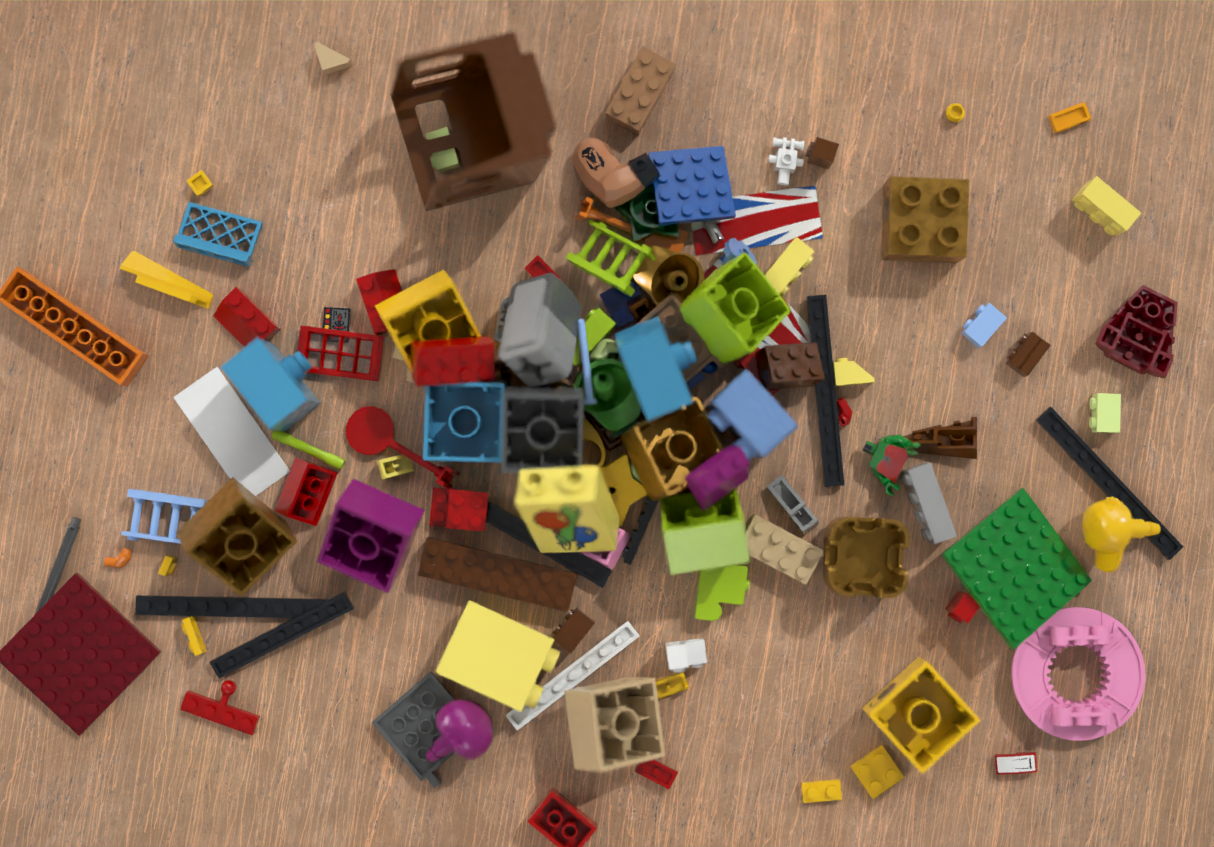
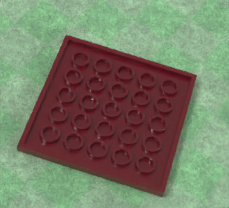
M75 573L0 650V663L80 736L162 651L80 574Z

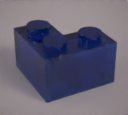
M634 278L630 281V286L635 290L631 297L614 287L599 294L611 319L616 323L617 330L635 320L627 303L642 296V291Z

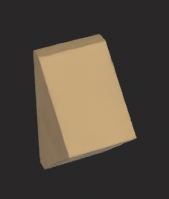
M315 42V49L325 75L352 66L353 63L349 58Z

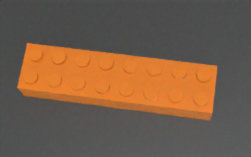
M17 266L0 289L1 303L121 386L128 387L149 357L147 353L23 268Z

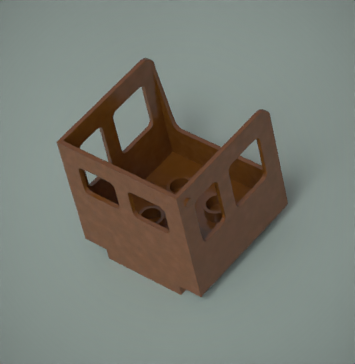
M515 31L409 56L398 62L390 96L425 211L440 209L452 204L532 184L536 181L553 155L549 140L556 131L557 126L534 51L521 53ZM463 55L462 59L458 62L416 71L418 64L422 62ZM457 70L455 74L412 84L417 79ZM441 100L445 104L452 133L427 140L423 137L415 107L419 104ZM451 148L457 149L465 171L437 181L430 160L431 154ZM467 180L464 184L454 186L458 182Z

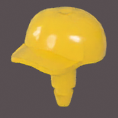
M1107 497L1105 500L1089 505L1083 512L1081 521L1084 541L1095 550V566L1104 572H1115L1119 568L1124 549L1129 543L1130 538L1157 535L1161 530L1159 524L1149 521L1145 522L1143 519H1132L1129 509L1123 502L1114 497Z

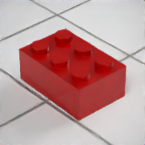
M555 788L548 792L530 814L527 821L557 847H583L597 830V823Z

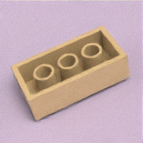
M753 514L745 529L748 554L807 585L824 550Z

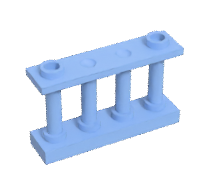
M128 489L127 497H132L133 501H135L130 531H122L121 535H125L128 540L139 541V538L181 544L180 539L176 538L180 508H183V505L190 506L192 517L209 500ZM145 499L152 500V504H154L149 534L138 532L142 504L145 503ZM164 502L171 503V507H173L168 537L157 535L161 506L164 505Z

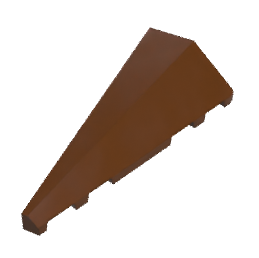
M971 417V421L962 423L954 421L953 425L945 427L937 425L912 431L911 435L904 436L911 440L912 443L918 442L920 444V447H914V451L921 454L977 459V417Z

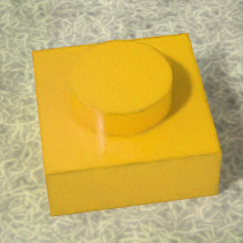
M202 169L186 180L198 197L214 187Z
M166 555L158 574L163 576L173 574L177 568V557Z

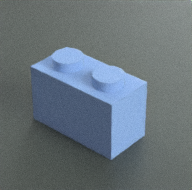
M991 303L985 306L981 304L974 312L976 316L972 320L969 318L962 326L964 330L961 334L977 348L982 347L1007 319Z

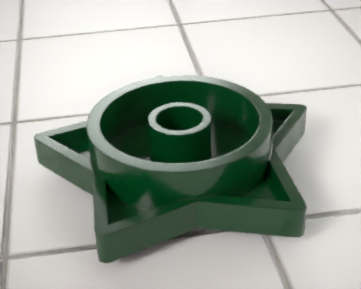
M653 184L641 191L635 198L614 207L630 222L632 241L634 243H638L653 235L678 239L679 237L677 224L659 226Z

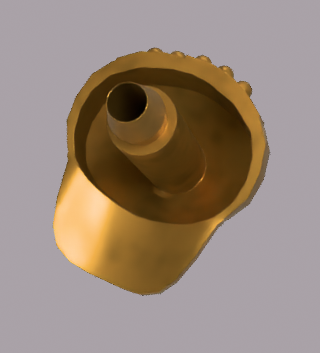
M649 246L652 249L651 253L656 259L652 261L645 257L633 276L635 282L650 295L656 306L671 293L683 303L705 280L700 262L688 253L673 252L659 246Z

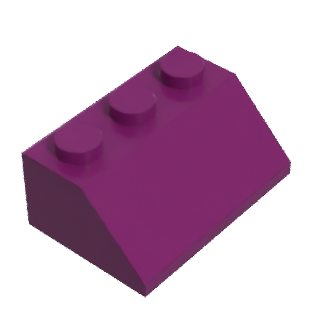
M728 445L684 477L702 511L708 509L749 478L750 463L741 446Z

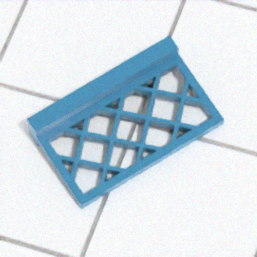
M189 202L178 235H175L173 243L180 249L250 268L251 258L263 223ZM192 208L200 210L202 216L192 220L190 217ZM213 214L218 215L221 220L210 225L207 217ZM205 219L209 227L198 231L195 223ZM231 219L237 220L239 226L229 230L225 222ZM223 224L227 232L216 236L213 229ZM249 224L256 225L255 232L247 235L244 227ZM193 225L197 232L191 236L183 235L185 229ZM242 229L246 237L235 242L231 234ZM211 230L215 238L210 241H204L201 235ZM229 235L233 243L228 246L221 245L219 240ZM248 240L250 247L248 252H244L237 245Z

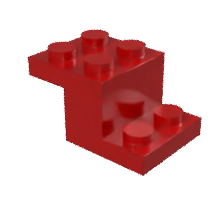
M433 487L429 526L486 531L489 493Z

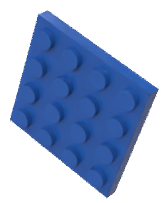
M724 146L648 153V156L661 174V177L653 183L659 226L735 219L736 213Z

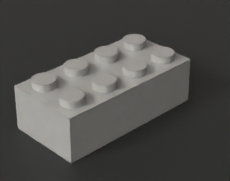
M921 463L902 470L901 480L910 492L907 496L910 503L915 506L916 511H914L917 522H920L923 528L920 531L924 541L927 540L928 543L937 544L956 537L957 534L931 463Z

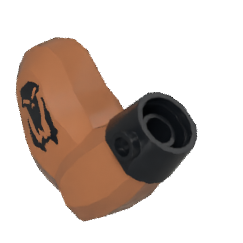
M587 138L581 141L575 147L572 156L574 169L586 188L609 208L622 205L635 198L645 188L647 189L661 177V174L646 152L628 161L629 163L621 164L615 158L610 146L597 138Z

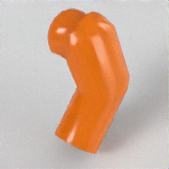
M124 548L116 558L106 557L104 565L106 567H124L131 560V550Z

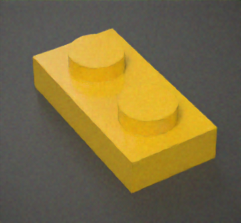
M191 616L183 619L182 630L185 635H188L190 651L195 656L207 652L195 617Z
M840 779L801 782L803 803L842 800Z

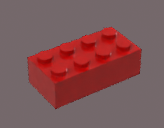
M489 336L411 341L412 380L416 386L494 381V342Z

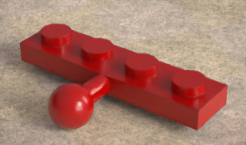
M226 680L222 683L221 692L223 694L220 701L188 690L185 693L180 710L249 735L255 733L260 718L259 715L227 704L230 695L236 691V684L231 680Z

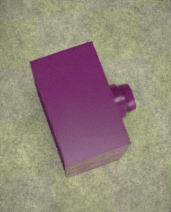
M352 479L335 504L317 562L389 593L404 568L424 510Z

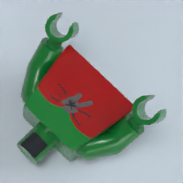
M900 434L881 437L877 445L866 441L862 450L872 455L869 462L871 470L886 488V493L895 496L892 488L895 490L900 489V486L892 484V481H896L907 457L918 454V452L914 451V447H920L918 442L912 443L911 440Z

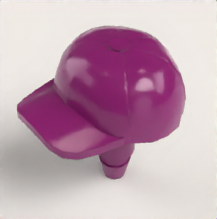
M457 699L445 704L436 715V723L441 736L435 740L434 745L426 753V759L429 762H434L443 756H448L453 751L471 760H475L485 754L493 741V727L488 713L481 705L471 700Z

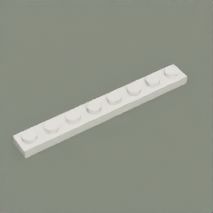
M626 621L543 685L544 690L535 709L525 705L522 712L512 709L506 714V717L518 731L565 694L564 690L575 687L640 635L630 622Z

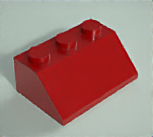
M395 269L374 272L356 279L374 334L376 335L386 333L388 330L375 305L402 292Z
M237 287L221 301L213 315L244 347L248 346L256 338L269 342L281 330Z
M295 457L275 511L285 517L317 526L338 473Z

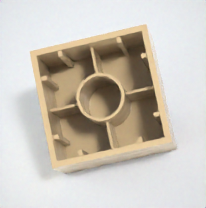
M625 677L564 690L574 769L604 772L665 756L655 678Z

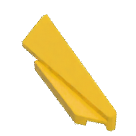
M132 251L120 266V269L137 275L135 282L207 309L211 305L214 296L212 293L135 251Z

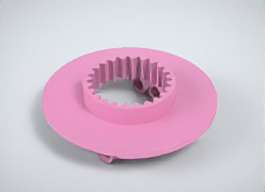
M1082 607L1064 608L1056 612L1016 648L1011 667L1012 686L1021 709L1040 729L1062 739L1091 740L1107 735L1121 727L1134 713L1144 691L1145 665L1135 638L1118 620L1094 609ZM1068 646H1085L1095 651L1094 654L1100 657L1099 662L1104 663L1101 669L1105 670V673L1101 674V676L1105 679L1099 682L1102 687L1096 688L1097 694L1092 693L1091 699L1085 697L1084 702L1081 700H1077V702L1067 700L1057 695L1058 692L1052 689L1054 686L1048 683L1051 677H1048L1047 674L1051 670L1047 667L1053 664L1050 659L1056 658L1055 652H1062L1061 647L1067 649Z

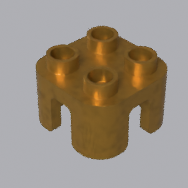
M843 516L833 519L827 525L824 536L823 579L827 587L847 597L869 595L877 598H894L902 594L908 584V570L903 569V549H909L910 544L907 528L897 520L885 518Z

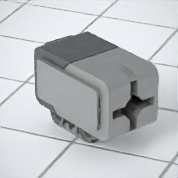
M547 273L516 283L511 289L510 297L505 298L500 305L495 331V340L501 345L499 357L529 387H536L565 379L572 370L578 333L577 321L580 319L582 306L568 286L553 273Z

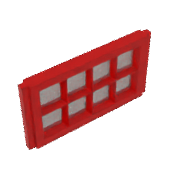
M301 325L297 351H300L312 365L308 373L379 382L384 336ZM327 336L340 337L339 342H327ZM344 338H349V342L343 343Z

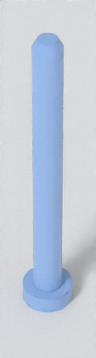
M578 319L577 327L586 396L583 404L594 405L597 404V399L593 397L585 321Z

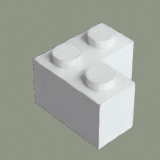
M703 638L665 643L668 667L673 672H683L685 668H689V665H692V668L703 667V663H707Z

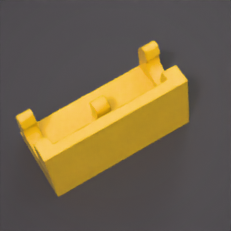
M676 672L655 680L658 700L689 689L684 672Z

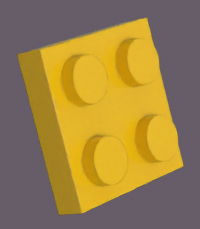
M879 745L850 766L872 799L904 778L882 745Z

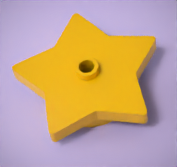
M625 453L606 466H598L607 489L615 488V491L610 493V496L620 517L619 526L623 525L630 504L647 495L644 486L631 476L628 457ZM585 464L582 465V467H593V466H597V465H585Z

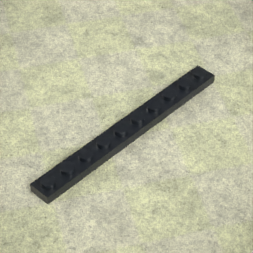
M826 295L807 296L811 343H817L825 378L815 386L824 487L843 486L844 474Z
M1051 406L1035 419L1108 497H1114L1123 502L1129 509L1132 519H1143L1145 522L1149 521L1160 525L1161 530L1159 534L1146 538L1167 560H1171L1183 548V545Z
M137 595L135 615L294 618L328 599Z

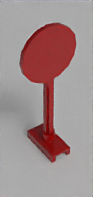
M366 406L356 410L350 416L346 425V438L349 445L356 452L364 455H377L385 451L387 447H391L433 472L434 476L438 478L436 483L449 489L453 487V485L449 484L453 474L459 476L461 472L445 466V468L438 467L427 460H423V457L394 441V423L386 411L375 406Z

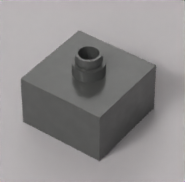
M505 386L502 415V473H520V470L582 467L583 388Z

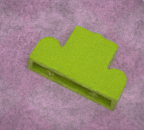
M735 564L722 566L713 572H703L700 570L694 618L709 621L719 619L722 614L720 602L742 605L744 603L745 591H749L750 580H747L748 568L744 565Z

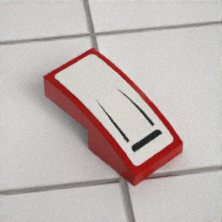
M1036 752L995 754L996 775L1038 772Z

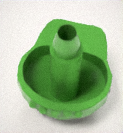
M596 359L593 363L590 362L593 397L597 399V404H583V410L592 414L606 429L610 431L621 430L633 423L640 415V403L624 363L615 359ZM582 370L581 373L577 374L574 388H583V400H586Z

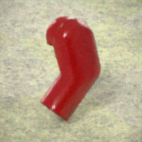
M842 397L837 400V405L840 408L838 422L840 426L845 427L850 423L853 412L845 398Z

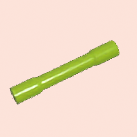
M274 430L271 439L307 453L339 470L345 464V459L316 448L286 432Z

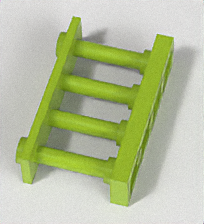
M589 220L588 223L595 230L581 252L575 255L569 251L566 259L575 267L631 297L635 290L630 286V281L645 257L652 261L656 259L651 253L652 249L644 244L639 246L607 229L608 226L601 221L596 223ZM602 233L609 237L596 259L590 263L586 261V256ZM617 241L624 245L610 268L605 271L601 269V264L614 243ZM630 249L639 253L625 276L620 279L615 277L616 271Z

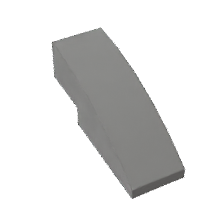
M783 475L767 486L804 535L819 524L818 519Z

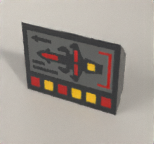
M324 307L323 328L349 331L351 308ZM327 336V342H339L340 337ZM344 338L343 343H348L349 338Z

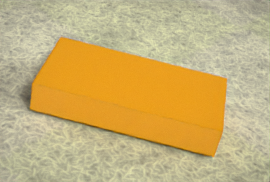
M1085 102L1048 116L1054 134L1092 119Z

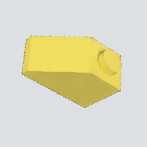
M839 358L833 363L835 386L875 382L874 377L854 361H848V358Z

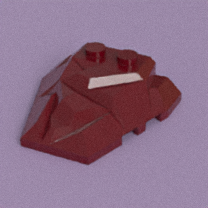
M1142 285L1109 321L1102 326L1095 345L1104 351L1105 357L1139 374L1148 373L1154 377L1166 378L1174 358L1172 354V344L1175 343L1173 328L1176 326L1178 302Z

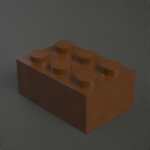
M817 343L767 345L756 353L761 382L765 390L813 387L825 379Z

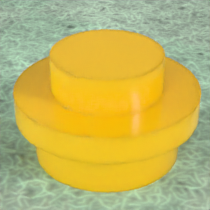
M953 103L947 107L945 114L949 121L956 123L964 118L965 109L961 104Z

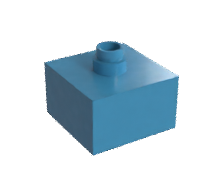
M658 316L615 333L618 349L647 420L693 403L680 372L690 368V363L693 364L697 361L690 341L684 342L682 345L680 342L669 345Z
M256 338L220 367L270 430L286 432L321 404L302 380L307 376L306 371L308 372L312 365L300 351L294 353L293 356L289 354L284 357L274 344Z

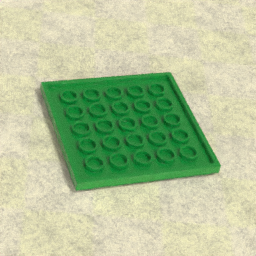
M1024 488L1015 492L941 554L1011 650L1016 649L1092 582V579Z

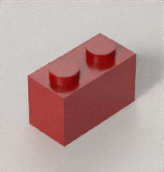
M957 591L945 610L949 612L947 616L961 624L962 621L969 623L980 607L970 595Z

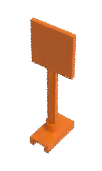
M585 197L581 200V211L575 215L574 219L579 221L587 217L593 220L598 219L631 233L630 224L592 207L593 199ZM678 228V239L653 235L644 239L643 244L648 247L659 246L681 253L689 233Z

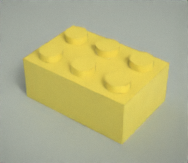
M1098 176L1086 182L1072 198L1077 209L1089 214V218L1093 222L1101 224L1104 227V231L1111 236H1117L1127 231L1141 214L1139 210Z
M795 237L765 274L767 280L781 297L789 289L787 284L789 282L793 284L800 276V268L805 269L813 260L811 255L814 250L798 237Z

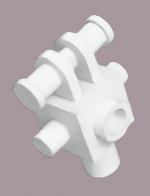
M773 137L772 147L779 146L782 148L778 149L776 155H769L768 162L775 163L774 171H779L777 184L789 185L790 173H794L796 166L803 167L804 159H798V151L794 149H801L803 151L804 141H795L794 138H791V141H789L786 137H783V139Z

